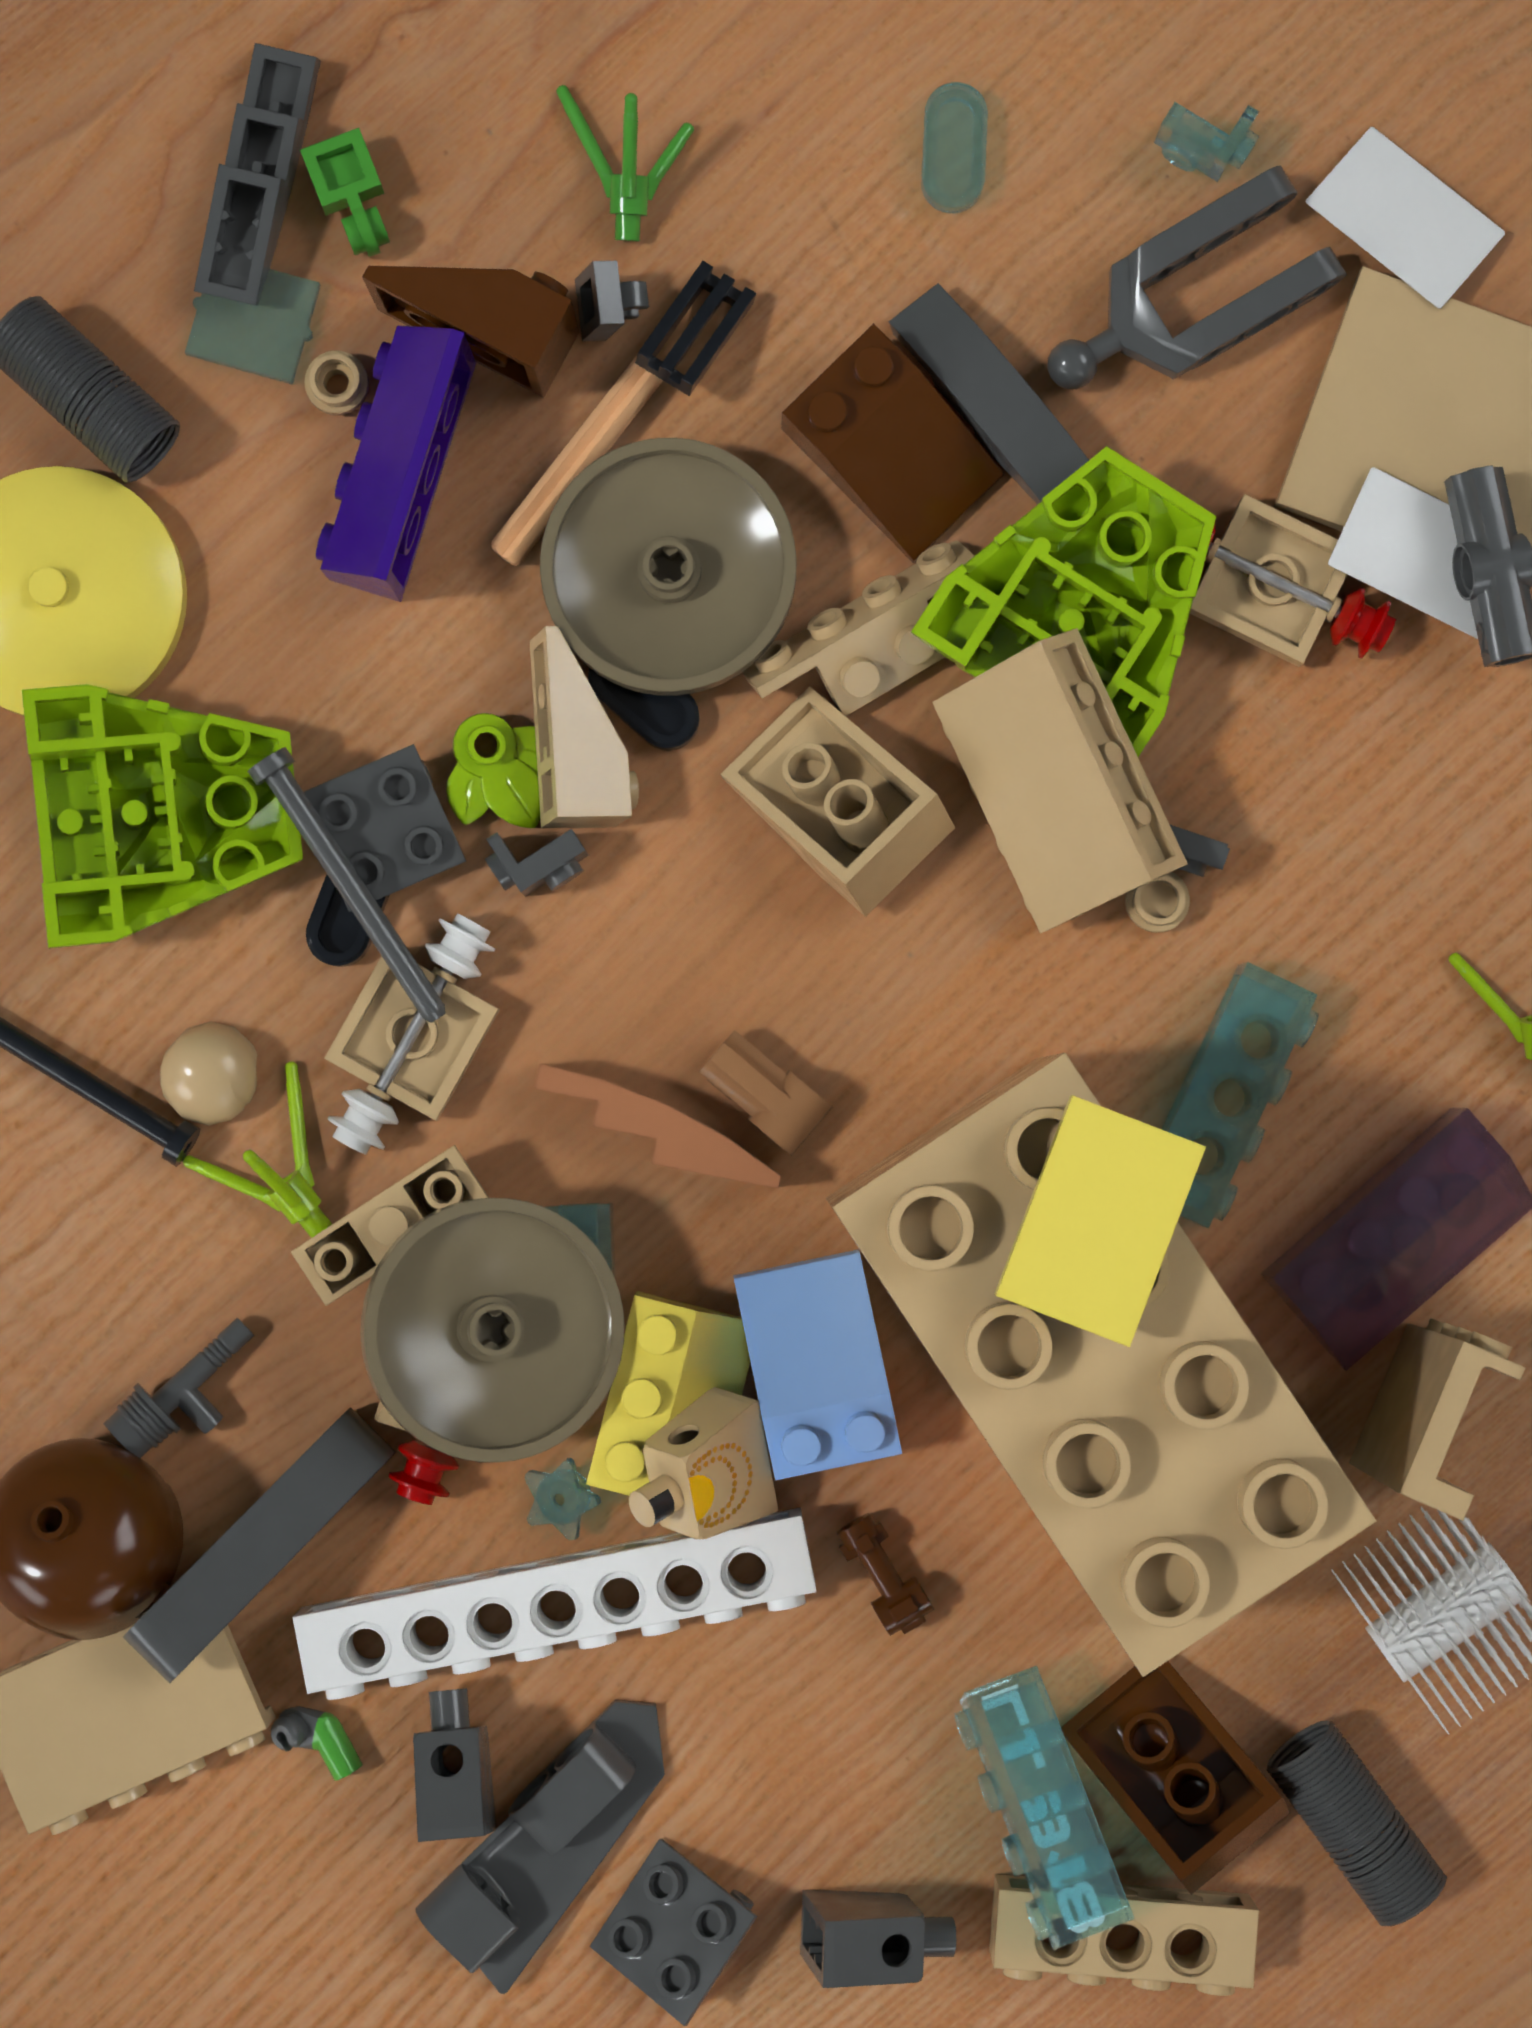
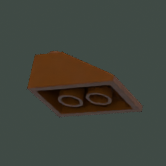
M368 266L362 276L380 312L407 326L451 328L464 332L476 363L542 398L548 392L579 334L572 300L566 297L569 292L568 289L557 280L541 272L535 271L533 276L529 278L514 269Z
M874 323L782 412L781 429L912 563L917 560L922 552L930 548L1004 475L1002 470L923 373Z
M1169 1661L1144 1677L1134 1666L1059 1728V1731L1191 1895L1290 1813L1281 1795Z

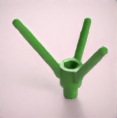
M565 85L559 86L556 93L601 179L606 197L610 198L609 214L616 215L615 240L639 242L641 216H647L648 200L653 199L659 183L684 148L694 131V127L690 123H684L647 176L636 175L638 98L634 93H628L625 96L623 115L622 174H614L568 87Z

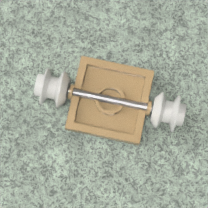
M458 913L451 924L441 918L438 920L446 931L440 944L426 943L424 945L430 960L442 966V968L439 969L435 966L430 971L419 965L445 1004L446 1014L432 1023L423 1019L381 956L324 1057L329 1062L369 1083L366 1089L371 1094L361 1089L343 1091L341 1094L349 1104L343 1117L329 1116L327 1118L331 1123L338 1126L332 1137L366 1155L371 1145L384 1150L385 1146L377 1134L383 1124L398 1125L399 1123L393 1107L382 1101V1099L390 1101L391 1097H394L433 1120H439L500 1011L495 1006L455 985L458 979L452 976L453 973L463 979L480 977L482 974L474 963L480 951L494 952L496 950L485 943L491 931Z

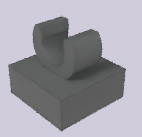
M617 260L592 261L575 279L582 341H606L625 324L626 319L638 318V310L649 308L646 282L629 281L620 283Z

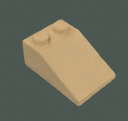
M810 686L720 774L823 880L865 917L955 829L936 792Z

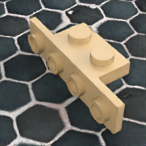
M959 541L940 543L928 548L919 555L916 564L895 576L888 575L874 580L864 588L862 596L842 608H830L820 612L809 621L805 630L788 640L774 641L767 651L743 672L744 676L759 696L764 698L815 667L836 708L845 716L851 714L945 658V656L914 636L911 631L928 606L927 600L935 595L946 576L961 564L967 563L974 555Z

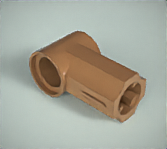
M735 1030L700 1070V1073L707 1078V1081L751 1115L748 1120L791 1156L833 1108L791 1071L783 1072Z

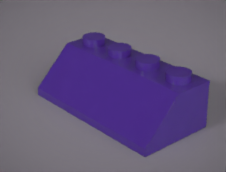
M397 326L392 343L382 342L373 369V378L380 380L373 403L364 402L362 404L355 424L354 438L361 440L354 463L345 462L338 476L335 499L341 500V505L335 524L325 523L316 548V559L323 561L320 570L329 580L395 601H402L476 366L464 332L451 328Z

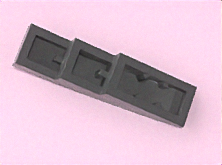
M255 43L243 104L237 103L225 165L219 164L195 282V292L254 306L259 305L287 209L301 153L300 150L302 149L321 63L317 57Z
M939 283L889 321L893 335L931 374L935 388L973 427L980 444L1037 505L1042 502L1043 497L1089 461L1065 428L1019 372Z

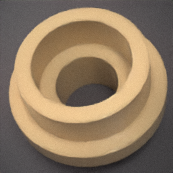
M328 351L319 355L310 363L305 374V390L310 401L316 408L326 414H348L363 403L368 393L369 380L364 366L355 356L344 351ZM338 374L346 376L349 384L343 393L331 394L327 391V382L332 376Z

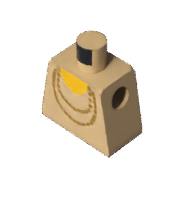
M714 1387L646 1440L643 1454L649 1483L633 1491L629 1496L631 1512L641 1525L652 1527L659 1522L662 1527L688 1537L707 1539L778 1511L758 1400Z

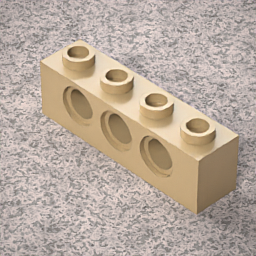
M995 1874L989 1953L993 1968L1003 1969L1005 1976L1018 1980H1038L1042 1978V1972L1068 1974L1067 1979L1069 1981L1082 1985H1103L1106 1983V1977L1132 1979V1985L1146 1990L1170 1989L1171 1982L1196 1984V1989L1202 1993L1228 1996L1235 1993V1987L1253 1989L1259 1909L1251 1896L1243 1893L1197 1890L1191 1895L1187 1889L1066 1880L1050 1886L1047 1878ZM1077 1883H1087L1092 1888L1101 1910L1102 1921L1100 1925L1093 1929L1086 1927L1084 1932L1073 1934L1063 1944L1052 1945L1046 1943L1041 1939L1044 1927L1053 1920L1062 1919L1056 1903L1057 1893L1064 1888L1072 1889ZM1081 1894L1080 1898L1085 1912L1090 1917L1091 1911L1085 1896ZM1067 1900L1071 1916L1077 1922V1915L1072 1902ZM1128 1924L1138 1929V1937L1130 1947L1116 1950L1106 1945V1938L1114 1927ZM1192 1929L1202 1933L1201 1944L1194 1952L1187 1955H1179L1170 1950L1172 1940L1179 1932Z

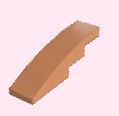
M539 1064L535 1089L598 1101L593 1127L655 1138L656 1144L652 1164L779 1188L781 1178L779 1173L726 1135L678 1109L606 1080Z

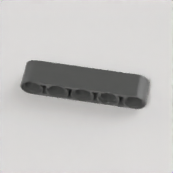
M350 1407L129 1629L123 1638L167 1682L171 1683L382 1468L396 1451Z

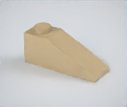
M545 626L530 640L541 828L616 827L632 816V809L637 807L639 798L637 775L634 771H629L628 752L559 627Z

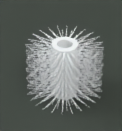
M1421 1507L1424 1517L1442 1541V1545L1454 1558L1456 1565L1450 1566L1430 1536L1425 1533L1413 1516L1409 1515L1417 1531L1425 1540L1426 1545L1445 1570L1440 1575L1437 1568H1434L1413 1537L1399 1523L1398 1525L1409 1540L1410 1545L1434 1576V1580L1428 1583L1420 1569L1416 1567L1397 1539L1387 1530L1390 1538L1395 1543L1394 1545L1424 1587L1420 1590L1416 1589L1389 1551L1376 1538L1380 1548L1388 1557L1387 1559L1412 1592V1595L1406 1599L1368 1547L1364 1546L1381 1571V1574L1402 1601L1397 1606H1394L1354 1553V1557L1390 1607V1610L1383 1615L1352 1571L1342 1561L1359 1589L1379 1615V1618L1373 1622L1366 1616L1333 1569L1331 1570L1367 1621L1366 1631L1404 1683L1407 1680L1410 1682L1434 1717L1449 1734L1438 1715L1412 1680V1677L1418 1673L1421 1674L1448 1713L1461 1727L1423 1669L1431 1665L1446 1688H1448L1465 1713L1472 1719L1469 1711L1439 1670L1435 1661L1442 1657L1473 1701L1484 1711L1446 1653L1453 1650L1488 1698L1495 1703L1484 1683L1474 1671V1668L1461 1653L1458 1645L1462 1642L1466 1644L1484 1671L1506 1696L1500 1682L1469 1637L1475 1635L1480 1640L1501 1671L1505 1673L1515 1687H1518L1514 1678L1508 1672V1668L1484 1637L1481 1629L1485 1626L1505 1654L1510 1657L1517 1669L1529 1680L1523 1666L1515 1657V1653L1501 1637L1502 1634L1493 1625L1492 1621L1497 1619L1498 1623L1502 1624L1512 1641L1516 1643L1523 1655L1532 1664L1531 1652L1521 1641L1519 1634L1507 1621V1617L1504 1614L1509 1611L1515 1623L1519 1624L1531 1642L1532 1630L1515 1606L1519 1604L1521 1609L1523 1607L1531 1621L1532 1606L1529 1604L1530 1600L1527 1598L1526 1591L1495 1548L1489 1542L1486 1543L1483 1536L1481 1538L1469 1518L1465 1517L1464 1521L1460 1519L1459 1521L1466 1528L1465 1531L1478 1545L1476 1546L1478 1548L1476 1551L1473 1550L1466 1537L1462 1536L1452 1519H1449L1446 1513L1437 1510L1448 1526L1449 1531L1460 1543L1459 1546L1468 1555L1463 1559L1460 1552L1458 1554L1447 1535L1442 1532L1435 1520H1432L1427 1511Z

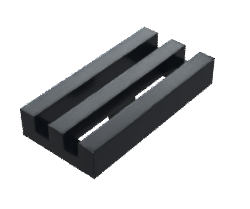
M705 261L700 263L639 350L635 364L688 396L692 394L753 305L756 292L747 287L742 292L733 287L735 280L728 275L723 274L720 279L712 274L713 266ZM702 290L708 291L710 295L664 361L656 358ZM724 301L731 305V309L684 375L677 371V366L721 303Z

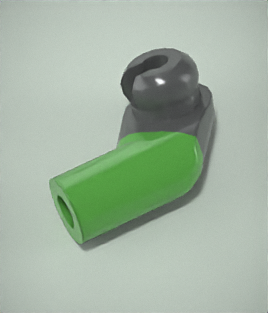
M296 1706L285 1709L272 1724L270 1730L271 1738L278 1748L284 1751H290L293 1747L319 1751L334 1781L350 1775L363 1765L339 1719L329 1712Z

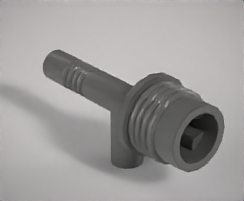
M237 1317L217 1336L218 1339H213V1343H209L208 1347L203 1349V1352H199L154 1395L151 1396L137 1383L133 1387L135 1391L132 1392V1396H128L127 1400L122 1402V1405L117 1406L118 1410L104 1422V1425L129 1452L139 1458L143 1457L152 1447L157 1448L159 1443L168 1438V1434H172L173 1431L178 1433L181 1430L180 1426L169 1415L177 1407L204 1434L208 1433L222 1420L223 1415L197 1388L217 1371V1367H221L222 1363L227 1362V1358H231L232 1354L237 1353L250 1341L254 1334Z

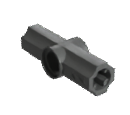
M1493 465L1452 475L1444 483L1458 543L1454 548L1452 557L1453 576L1460 596L1465 601L1470 600L1484 667L1491 666L1495 668L1532 659V599L1530 594L1532 587V547L1524 534H1517L1503 467H1493Z

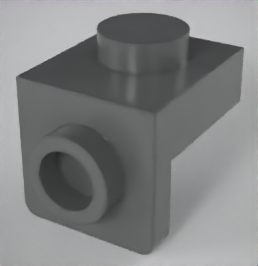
M572 829L519 863L498 832L486 839L494 853L486 857L485 861L504 890L506 891L516 884L525 897L544 884H547L551 891L567 884L584 871L578 862L589 856Z

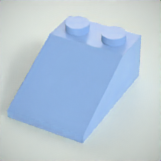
M859 1249L733 1275L775 1481L902 1454Z

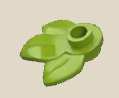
M489 713L476 714L465 719L458 726L453 737V753L457 764L446 782L447 799L452 811L464 825L474 822L490 808L498 817L509 824L524 828H535L540 821L535 726L512 728L501 717ZM481 733L491 734L497 743L495 753L488 758L481 757L474 747L475 740Z

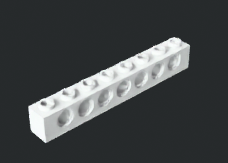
M801 1508L773 1513L707 1539H694L675 1532L301 1607L292 1618L307 1694L325 1691L326 1698L334 1700L364 1692L365 1682L388 1678L390 1687L406 1686L428 1679L427 1670L450 1665L452 1666L453 1674L480 1671L491 1666L490 1657L515 1653L517 1662L536 1660L554 1654L553 1645L578 1640L579 1649L601 1647L616 1642V1632L640 1627L642 1636L666 1634L680 1629V1619L704 1615L706 1624L731 1621L743 1616L742 1607L767 1602L769 1611L787 1610L804 1605L806 1603L805 1594L815 1593L817 1590ZM753 1553L762 1559L766 1570L758 1581L751 1584H743L731 1576L728 1569L730 1561L738 1554ZM687 1565L697 1570L703 1582L701 1588L690 1596H679L673 1593L666 1583V1575L672 1568ZM625 1578L636 1586L639 1592V1599L629 1608H615L604 1597V1585L612 1579ZM550 1591L565 1592L573 1599L576 1612L565 1621L551 1620L542 1611L541 1597ZM490 1603L502 1605L511 1615L512 1627L504 1633H490L481 1626L478 1619V1610ZM425 1616L439 1618L448 1629V1641L440 1646L426 1645L417 1636L415 1629L416 1621ZM360 1629L376 1631L384 1641V1655L375 1659L361 1656L353 1644L354 1632Z

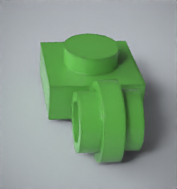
M353 129L301 149V155L325 216L348 207L350 208L352 215L342 218L341 222L354 255L356 256L366 251L369 257L380 254L379 247L390 243L388 234L377 206L364 210L361 202L385 193L360 129Z

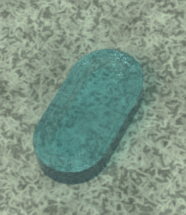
M951 82L938 87L927 100L923 120L921 189L928 203L935 209L945 213H960L971 208L980 198L985 182L987 105L977 89L961 82Z

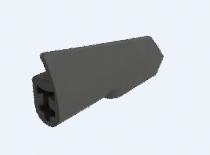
M615 1699L518 1795L509 1808L508 1814L510 1816L415 1908L417 1916L430 1934L469 1972L474 1973L480 1968L499 1993L505 1994L508 1992L665 1775L656 1704Z

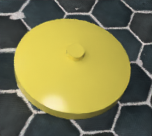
M62 466L39 467L24 470L0 479V707L24 716L23 689L84 684L106 688L109 690V693L130 698L137 697L158 677L170 660L178 644L185 621L187 607L186 576L179 550L171 533L158 515L133 491L107 476L90 470Z

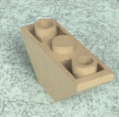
M454 1145L292 1250L291 1254L324 1305L327 1306L371 1279L387 1250L397 1238L420 1219L454 1203L489 1197Z

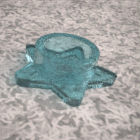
M567 1458L552 1474L529 1470L524 1478L535 1500L527 1517L528 1523L532 1526L553 1524L566 1539H578L581 1516L588 1510L601 1504L600 1496L592 1492L589 1485H586L587 1480L577 1472L572 1458ZM556 1494H561L564 1497L563 1505L556 1502Z

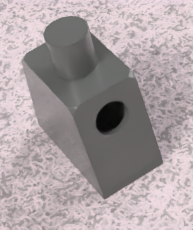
M467 1688L429 1692L431 1731L414 1733L413 1737L418 1842L485 1836L496 1830L487 1726L470 1727ZM449 1745L456 1746L462 1752L463 1765L458 1773L449 1771L443 1763V1752Z
M802 1890L800 1955L823 1988L917 1983L922 1981L924 1957H954L956 1926L953 1917H924V1914L908 1895L884 1892Z

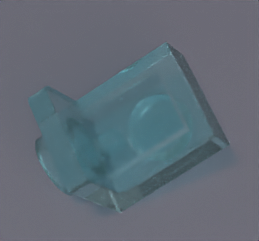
M1174 102L1161 123L1154 143L1163 148V156L1176 167L1188 172L1197 169L1218 182L1229 164L1240 170L1260 136L1251 131V128L1259 111L1248 105L1234 129L1228 135Z

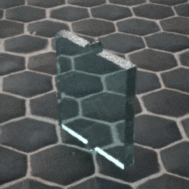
M269 269L258 306L202 293L201 297H196L193 300V306L197 311L185 354L293 385L304 343L313 338V333L309 326L320 291V283Z

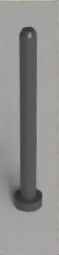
M286 747L270 754L248 770L249 775L256 785L264 782L268 784L422 1018L432 1023L446 1014L445 1004L288 769L295 760Z

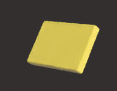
M1070 1095L994 1295L1130 1347L1206 1146Z

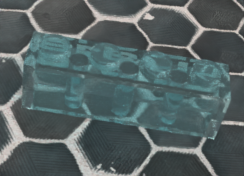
M1031 1667L964 1692L959 1700L962 1711L954 1713L956 1725L966 1749L969 1751L977 1748L986 1773L978 1775L979 1786L989 1811L994 1813L1001 1810L1010 1834L1001 1838L1003 1850L1014 1876L1025 1874L1034 1899L1025 1902V1906L1039 1941L1049 1937L1054 1951L1135 1919L1038 1667Z

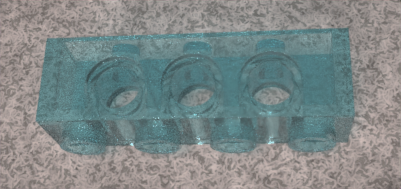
M1249 962L1237 966L1161 1128L1164 1131L1190 1141L1205 1137L1212 1141L1217 1149L1218 1158L1215 1166L1207 1173H1196L1180 1214L1181 1218L1205 1228H1209L1213 1218L1222 1221L1231 1208L1238 1187L1231 1184L1230 1181L1240 1160L1249 1163L1257 1152L1265 1132L1264 1128L1257 1125L1267 1102L1276 1105L1283 1096L1292 1074L1291 1070L1284 1067L1294 1044L1304 1047L1319 1017V1013L1311 1010L1317 994ZM1251 1022H1258L1265 1026L1271 1036L1269 1051L1259 1059L1249 1056L1241 1044L1242 1032ZM1226 1079L1238 1083L1244 1092V1104L1241 1110L1230 1117L1223 1115L1214 1103L1215 1089Z

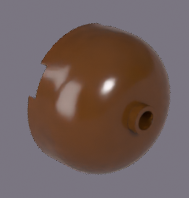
M87 1438L62 1440L45 1445L23 1457L0 1480V1602L12 1614L27 1624L64 1639L91 1640L102 1638L122 1631L139 1620L136 1616L153 1602L165 1583L170 1586L180 1562L183 1548V1520L178 1501L171 1487L143 1459L121 1446L103 1440Z

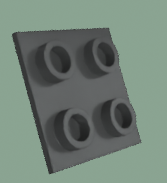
M414 744L304 791L375 900L466 862L434 790L430 773L424 761L421 760ZM345 902L348 911L351 912V909Z
M659 1839L590 1947L683 2026H687L758 1916L751 1911L754 1903L747 1896L734 1889L731 1893H728L667 1842Z

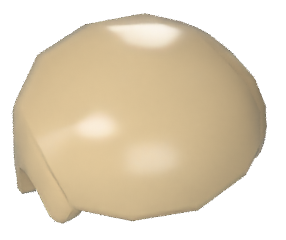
M210 1021L188 1027L165 1052L160 1068V1084L164 1098L186 1120L208 1126L232 1120L251 1102L256 1091L257 1052L253 1044L232 1026Z

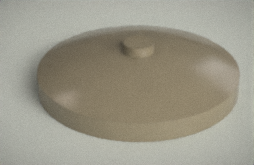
M683 438L647 439L614 449L598 458L577 475L564 490L553 508L542 540L540 575L545 602L555 626L559 627L571 651L586 666L608 681L626 689L645 694L664 696L693 694L724 684L740 675L752 666L776 639L790 611L796 585L797 560L795 541L785 510L776 494L767 482L744 461L723 449L696 440Z
M480 1198L440 1208L420 1219L397 1238L381 1259L369 1282L361 1314L360 1336L363 1359L370 1382L379 1400L400 1426L426 1445L447 1455L477 1462H507L531 1457L551 1449L577 1432L591 1418L605 1399L616 1377L622 1356L625 1324L623 1305L615 1277L606 1259L584 1232L558 1213L540 1205L510 1198Z

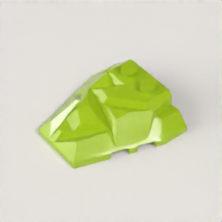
M1106 446L1043 497L1042 502L1012 526L1009 525L994 537V541L964 565L961 564L946 576L911 633L932 649L954 662L958 668L975 678L1040 640L1077 628L1131 744L1139 757L1165 717L1170 698L1168 696L1177 659L1182 652L1185 640L1184 632L1192 601L1196 597L1216 515Z
M89 684L22 690L28 755L32 766L43 873L42 892L49 949L117 942L170 917L172 918L204 902L234 891L303 860L300 832L268 784L264 782L256 785L248 773V770L255 764L281 748L286 747L292 756L289 731L209 713L207 716L169 707V703L153 699H148L147 702L109 693V690ZM292 764L288 767V769L294 776V767Z

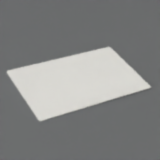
M1370 127L1306 199V204L1438 309L1444 306L1505 235L1503 229L1374 127Z
M1372 467L1328 561L1329 566L1478 639L1470 600L1465 601L1460 596L1454 581L1452 557L1454 548L1458 543L1449 504Z

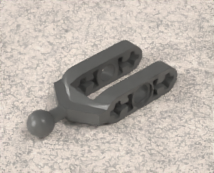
M1276 166L1261 173L1148 240L1127 257L1113 264L1109 271L1108 329L1086 342L1069 339L1057 344L1051 350L1048 357L1047 369L1051 379L1058 386L1065 389L1074 390L1084 387L1093 380L1097 371V364L1119 351L1172 379H1176L1189 370L1195 369L1226 352L1339 283L1347 274L1331 247H1326L1210 314L1174 338L1170 335L1144 291L1273 215L1297 196V191L1282 166Z

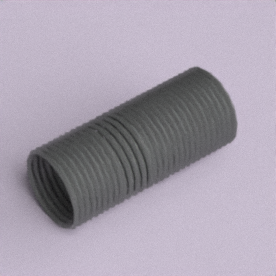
M41 296L28 297L15 305L0 320V369L40 406L47 410L62 426H65L74 437L76 436L87 449L103 461L125 483L142 478L165 457L179 435L180 423L178 420H175L145 390L137 386L136 382L132 381L129 376H126L124 371H120V368L115 366L112 360L105 356L102 351L72 326Z
M1329 1720L1317 1722L1298 1732L1276 1750L1269 1759L1266 1770L1274 1778L1282 1792L1286 1794L1287 1799H1289L1298 1814L1301 1815V1818L1309 1826V1829L1326 1852H1329V1856L1334 1859L1333 1861L1338 1865L1339 1870L1343 1871V1875L1347 1877V1881L1355 1889L1381 1926H1395L1404 1923L1418 1915L1438 1898L1445 1888L1447 1876L1431 1857V1854L1427 1852L1428 1850L1409 1827L1403 1816L1400 1815V1812L1395 1809L1396 1806L1385 1794L1384 1790L1381 1789V1786L1377 1784L1374 1776L1362 1763L1354 1749L1346 1742L1347 1740L1335 1726V1723Z

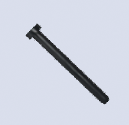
M0 1017L1 1048L164 1148L162 1158L177 1167L189 1154L198 1139L200 1128L187 1120L183 1121L179 1126L173 1124Z

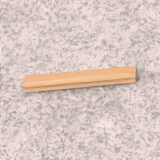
M637 355L492 540V549L507 563L514 566L521 564L544 534L553 508L564 490L587 466L610 450L663 382L662 379L635 364Z

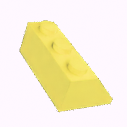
M641 1291L635 1293L624 1333L621 1361L610 1388L586 1485L630 1496V1493L649 1483L643 1448L648 1438L714 1387L742 1395L750 1365L742 1317Z

